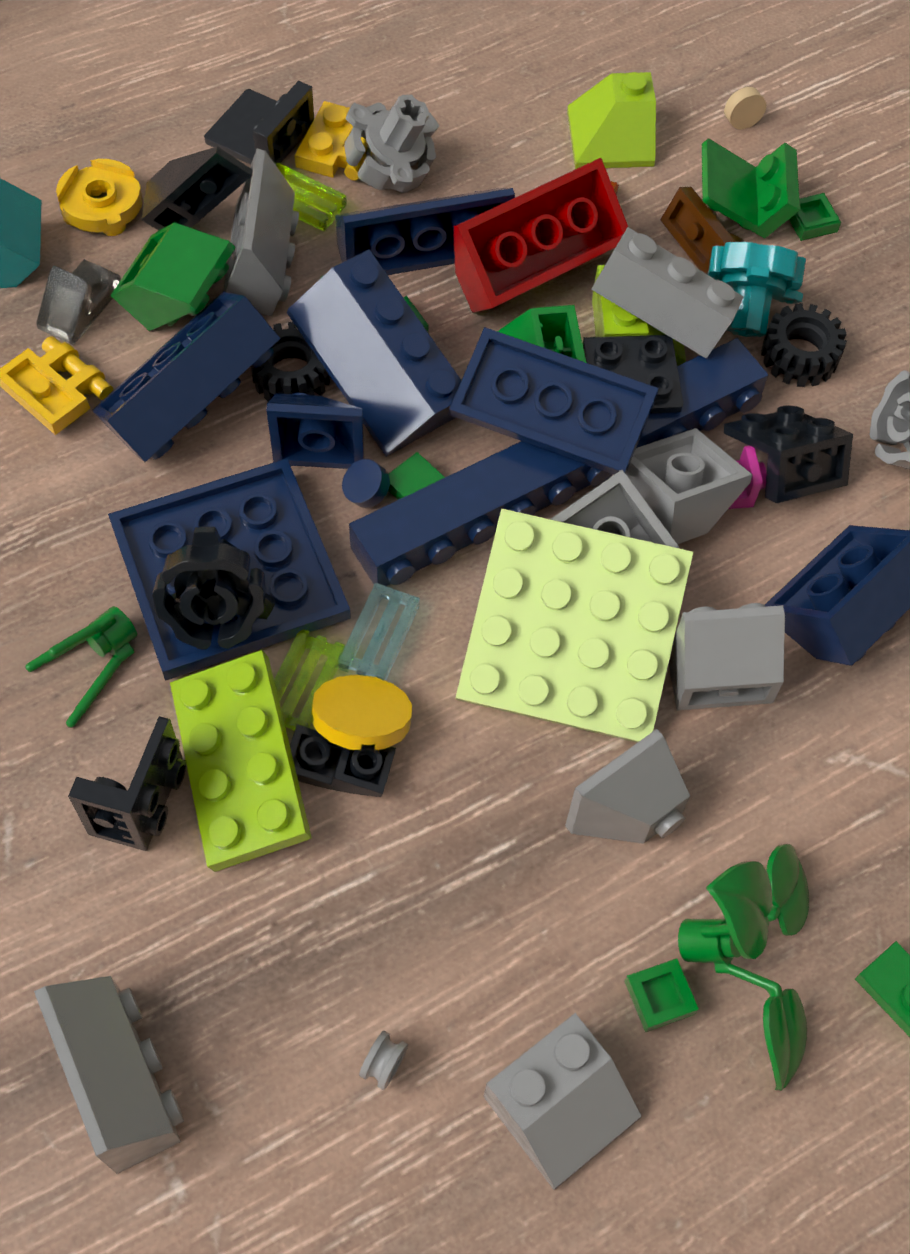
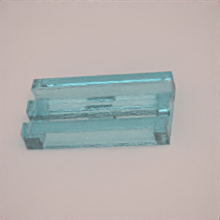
M375 583L339 658V670L348 673L349 669L356 671V675L373 676L386 681L419 609L420 598ZM382 598L388 599L389 602L362 660L356 658L357 651ZM399 605H405L379 664H373Z

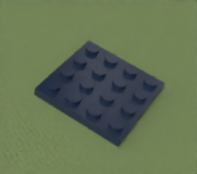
M287 458L108 514L165 681L351 619L350 607ZM196 527H216L220 540L224 538L237 549L246 551L250 555L249 579L251 569H261L265 574L266 593L275 599V605L268 618H257L252 625L251 635L229 649L222 648L218 644L221 624L214 625L210 647L201 650L178 640L172 628L159 619L154 610L152 594L156 576L163 572L165 559L169 554L186 545H192ZM175 578L167 584L170 594L175 593ZM235 614L228 622L236 620L240 615Z

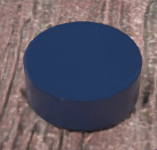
M362 459L353 463L346 471L342 481V490L345 497L362 508H370L379 504L385 498L390 486L387 470L370 459Z

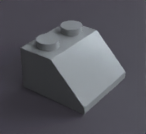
M576 1013L487 1082L483 1096L553 1190L641 1118V1114L612 1058Z

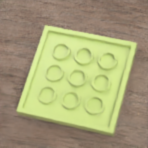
M501 509L455 697L456 700L638 743L654 730L693 551Z

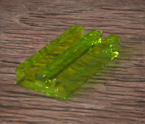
M276 164L295 192L293 210L299 212V220L325 231L335 220V215H339L347 206L346 195L285 165ZM310 205V206H312V207H314V208H316V209H318V210H320V211H322V212H324V213H326V214H323V213H321V212H318V211H316V210H314V209H312V208H310V207H308V206Z
M307 630L298 631L274 679L280 702L306 648L310 649L281 708L285 727L295 730L297 724L310 727L314 718L311 715L314 693L323 683L333 679L345 654V644L337 641L334 645L327 642L326 637L320 635L317 638L311 637ZM321 654L328 656L299 718L292 717L291 715Z

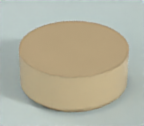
M742 88L732 94L726 102L724 108L725 117L736 129L750 128L763 117L766 111V101L756 88Z

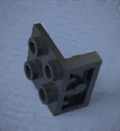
M298 80L288 93L283 94L278 101L254 90L246 89L204 135L205 143L211 147L217 146L231 156L250 165L258 148L266 151L278 167L306 135L314 120L312 86Z
M668 335L583 337L586 363L659 388L651 413H679L682 411L683 399L673 338Z
M786 405L778 407L777 412L765 415L749 413L742 415L741 420L724 424V434L768 454L765 498L775 503L848 485L853 433L836 427L835 422L830 419L815 418L805 414L804 409L801 407Z
M158 717L128 791L121 783L106 777H97L95 781L76 776L68 797L88 835L147 851L153 836H160L168 816V807L165 804L171 789H179L186 772V760H183L179 748L180 741L176 738L170 719Z

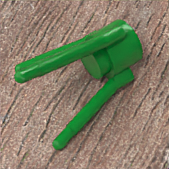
M112 606L87 627L65 638L39 657L28 662L25 668L28 672H32L85 641L101 657L108 653L113 655L67 719L66 725L69 728H73L89 709L121 663L135 653L129 643L138 634L130 619L119 608Z

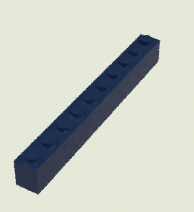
M738 338L713 349L707 358L700 355L677 366L683 399L682 411L679 413H651L636 448L695 428L699 431L703 429L710 431L720 425L727 417L738 412H749L762 399L768 373ZM520 441L349 523L350 548L377 590L390 584L399 585L411 578L416 571L432 563L434 565L442 564L449 560L455 552L471 544L479 545L488 541L496 532L501 509L534 515L535 512L552 504L557 506L565 503L574 493L590 485L594 487L599 486L613 474Z

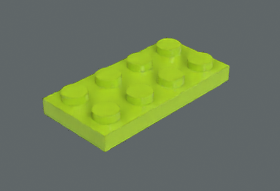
M259 650L170 682L207 867L217 872L312 839L269 657L263 650Z

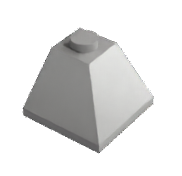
M696 428L636 448L626 472L627 477L677 544L707 534L750 484L752 474Z
M620 470L550 519L679 548L678 544L623 470Z
M658 729L654 730L575 788L565 827L571 834L644 844L657 833L661 838L667 837L684 822L685 817L682 813L690 798V794L667 742Z

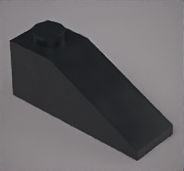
M217 146L170 160L146 183L141 220L157 230H161L174 222L192 228L252 176L253 169Z

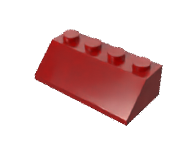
M602 158L589 162L454 226L455 274L472 313L494 308L616 248L628 224Z

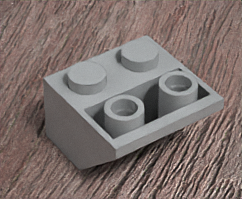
M751 603L738 609L716 610L713 607H699L690 612H683L674 637L668 663L676 709L691 710L773 703L784 682L785 613L783 605L765 606L761 603Z

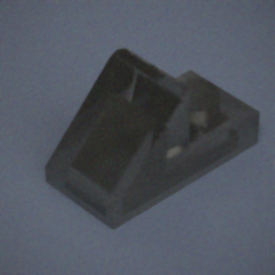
M85 259L73 273L53 266L49 273L36 322L38 329L75 345L113 299L110 295L121 281L120 275Z

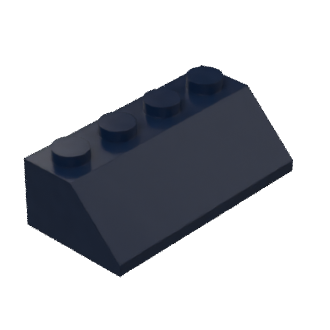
M496 188L335 215L337 246L341 261L344 262L370 249L387 275L455 264L454 226L515 198L513 188Z
M370 249L332 267L288 308V316L350 405L362 408L363 424L386 457L456 418L451 416L449 408L461 383L460 377Z
M222 292L91 411L138 458L144 462L151 457L153 460H156L170 450L174 444L171 438L183 427L190 429L207 415L208 411L205 407L217 396L225 398L240 385L241 380L238 377L250 366L257 368L265 363L274 353L272 346L281 338L246 296Z

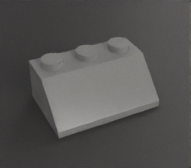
M257 148L250 166L253 169L252 176L244 182L235 206L230 242L236 248L227 261L230 267L225 274L223 292L246 296L259 313L272 316L278 301L285 302L290 290L291 276L285 275V270L290 268L295 252V244L290 243L289 238L290 236L293 237L296 231L299 212L293 210L294 190L267 152Z
M627 227L591 290L705 358L708 357L732 323L743 300V296L735 292L729 284L715 280L695 268L689 260L675 256L657 245L649 236L637 233Z
M106 976L44 986L34 991L95 1155L118 1174L180 1143L181 1140L175 1126L184 1122V1118L172 1090L161 1093L154 1073L162 1070L163 1067L150 1037L140 1041L133 1022L142 1019V1015L131 989L127 988L120 991L112 977Z

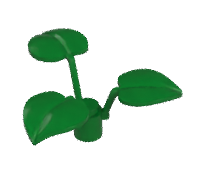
M790 844L778 845L772 851L767 863V869L757 861H746L738 863L720 874L706 889L717 902L724 918L684 919L678 932V947L684 961L714 963L716 973L733 975L757 985L769 993L770 997L765 1001L763 1008V1027L776 1083L775 1090L780 1091L789 1084L795 1075L805 1052L807 1022L803 1004L796 990L784 989L782 991L781 986L777 982L731 964L733 958H739L740 956L744 959H756L759 957L767 945L769 922L777 918L781 931L785 936L797 934L804 926L809 911L808 883L795 848Z

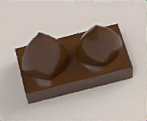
M679 187L660 219L698 269L707 275L713 246H725L726 242H745L742 238L729 233L717 219L716 212L703 202L692 187Z

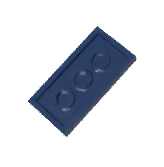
M484 327L449 410L451 416L613 475L620 470H623L626 474L657 398L659 388Z

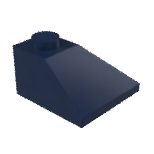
M276 393L267 403L266 412L273 462L287 458L290 466L348 469L356 461L365 459L362 408L323 396H311L304 393Z

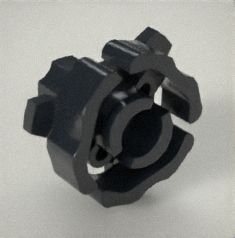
M196 527L192 545H186L166 557L163 572L156 576L152 594L154 610L158 618L172 628L178 640L201 650L210 647L213 628L217 624H221L218 635L220 647L229 649L247 639L251 635L254 621L257 618H268L275 605V599L266 593L264 572L261 569L253 568L251 569L249 579L250 555L246 551L237 549L224 538L220 540L216 527ZM175 578V593L170 594L167 584ZM235 614L240 615L236 620L228 622Z

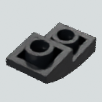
M299 724L295 728L290 743L298 782L351 794L382 797L396 748L389 747L375 750V744H362L361 750H350L329 742L316 730Z

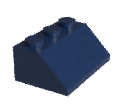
M849 525L777 592L765 606L783 605L785 633L814 658L852 666L863 658L866 651L885 632L891 630L896 622L910 609V530Z

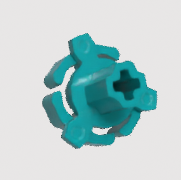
M726 242L725 246H713L708 275L715 280L729 284L735 292L743 296V300L727 331H730L733 335L743 337H763L767 332L772 299L787 304L802 302L803 293L796 290H799L803 284L806 258L798 256L797 251L785 247L762 245L753 242Z

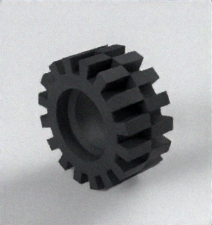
M803 303L795 304L793 312L789 306L782 308L780 314L775 313L769 323L761 349V356H765L763 363L766 368L773 365L771 374L775 378L782 373L784 374L782 382L790 384L791 379H797V387H805L807 380H810L812 386L819 385L821 378L826 382L831 378L832 373H835L846 347L847 340H845L847 333L845 328L839 329L842 322L838 317L831 321L829 320L831 315L829 310L824 309L822 314L816 312L817 305L810 304L809 309L804 310ZM789 340H806L815 345L818 351L800 350L793 346Z
M288 322V329H282L281 323L274 324L273 329L281 339L272 346L274 350L273 355L259 367L253 368L251 366L253 384L255 383L256 391L259 395L264 392V398L268 402L276 393H304L315 396V393L322 396L326 392L325 385L329 386L331 376L293 322ZM287 358H298L307 362L306 366L296 371H282L274 367L276 363Z

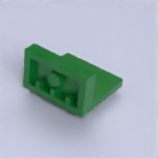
M708 138L702 143L703 202L711 210L722 213L737 222L742 228L751 230L765 239L800 211L797 150L784 142L773 153L766 155L758 166L755 167Z

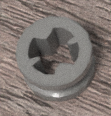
M382 1031L371 1047L361 1067L359 1076L365 1080L368 1077H375L378 1081L377 1086L385 1090L396 1074L407 1052L408 1044L404 1041L395 1044L390 1040V1033Z

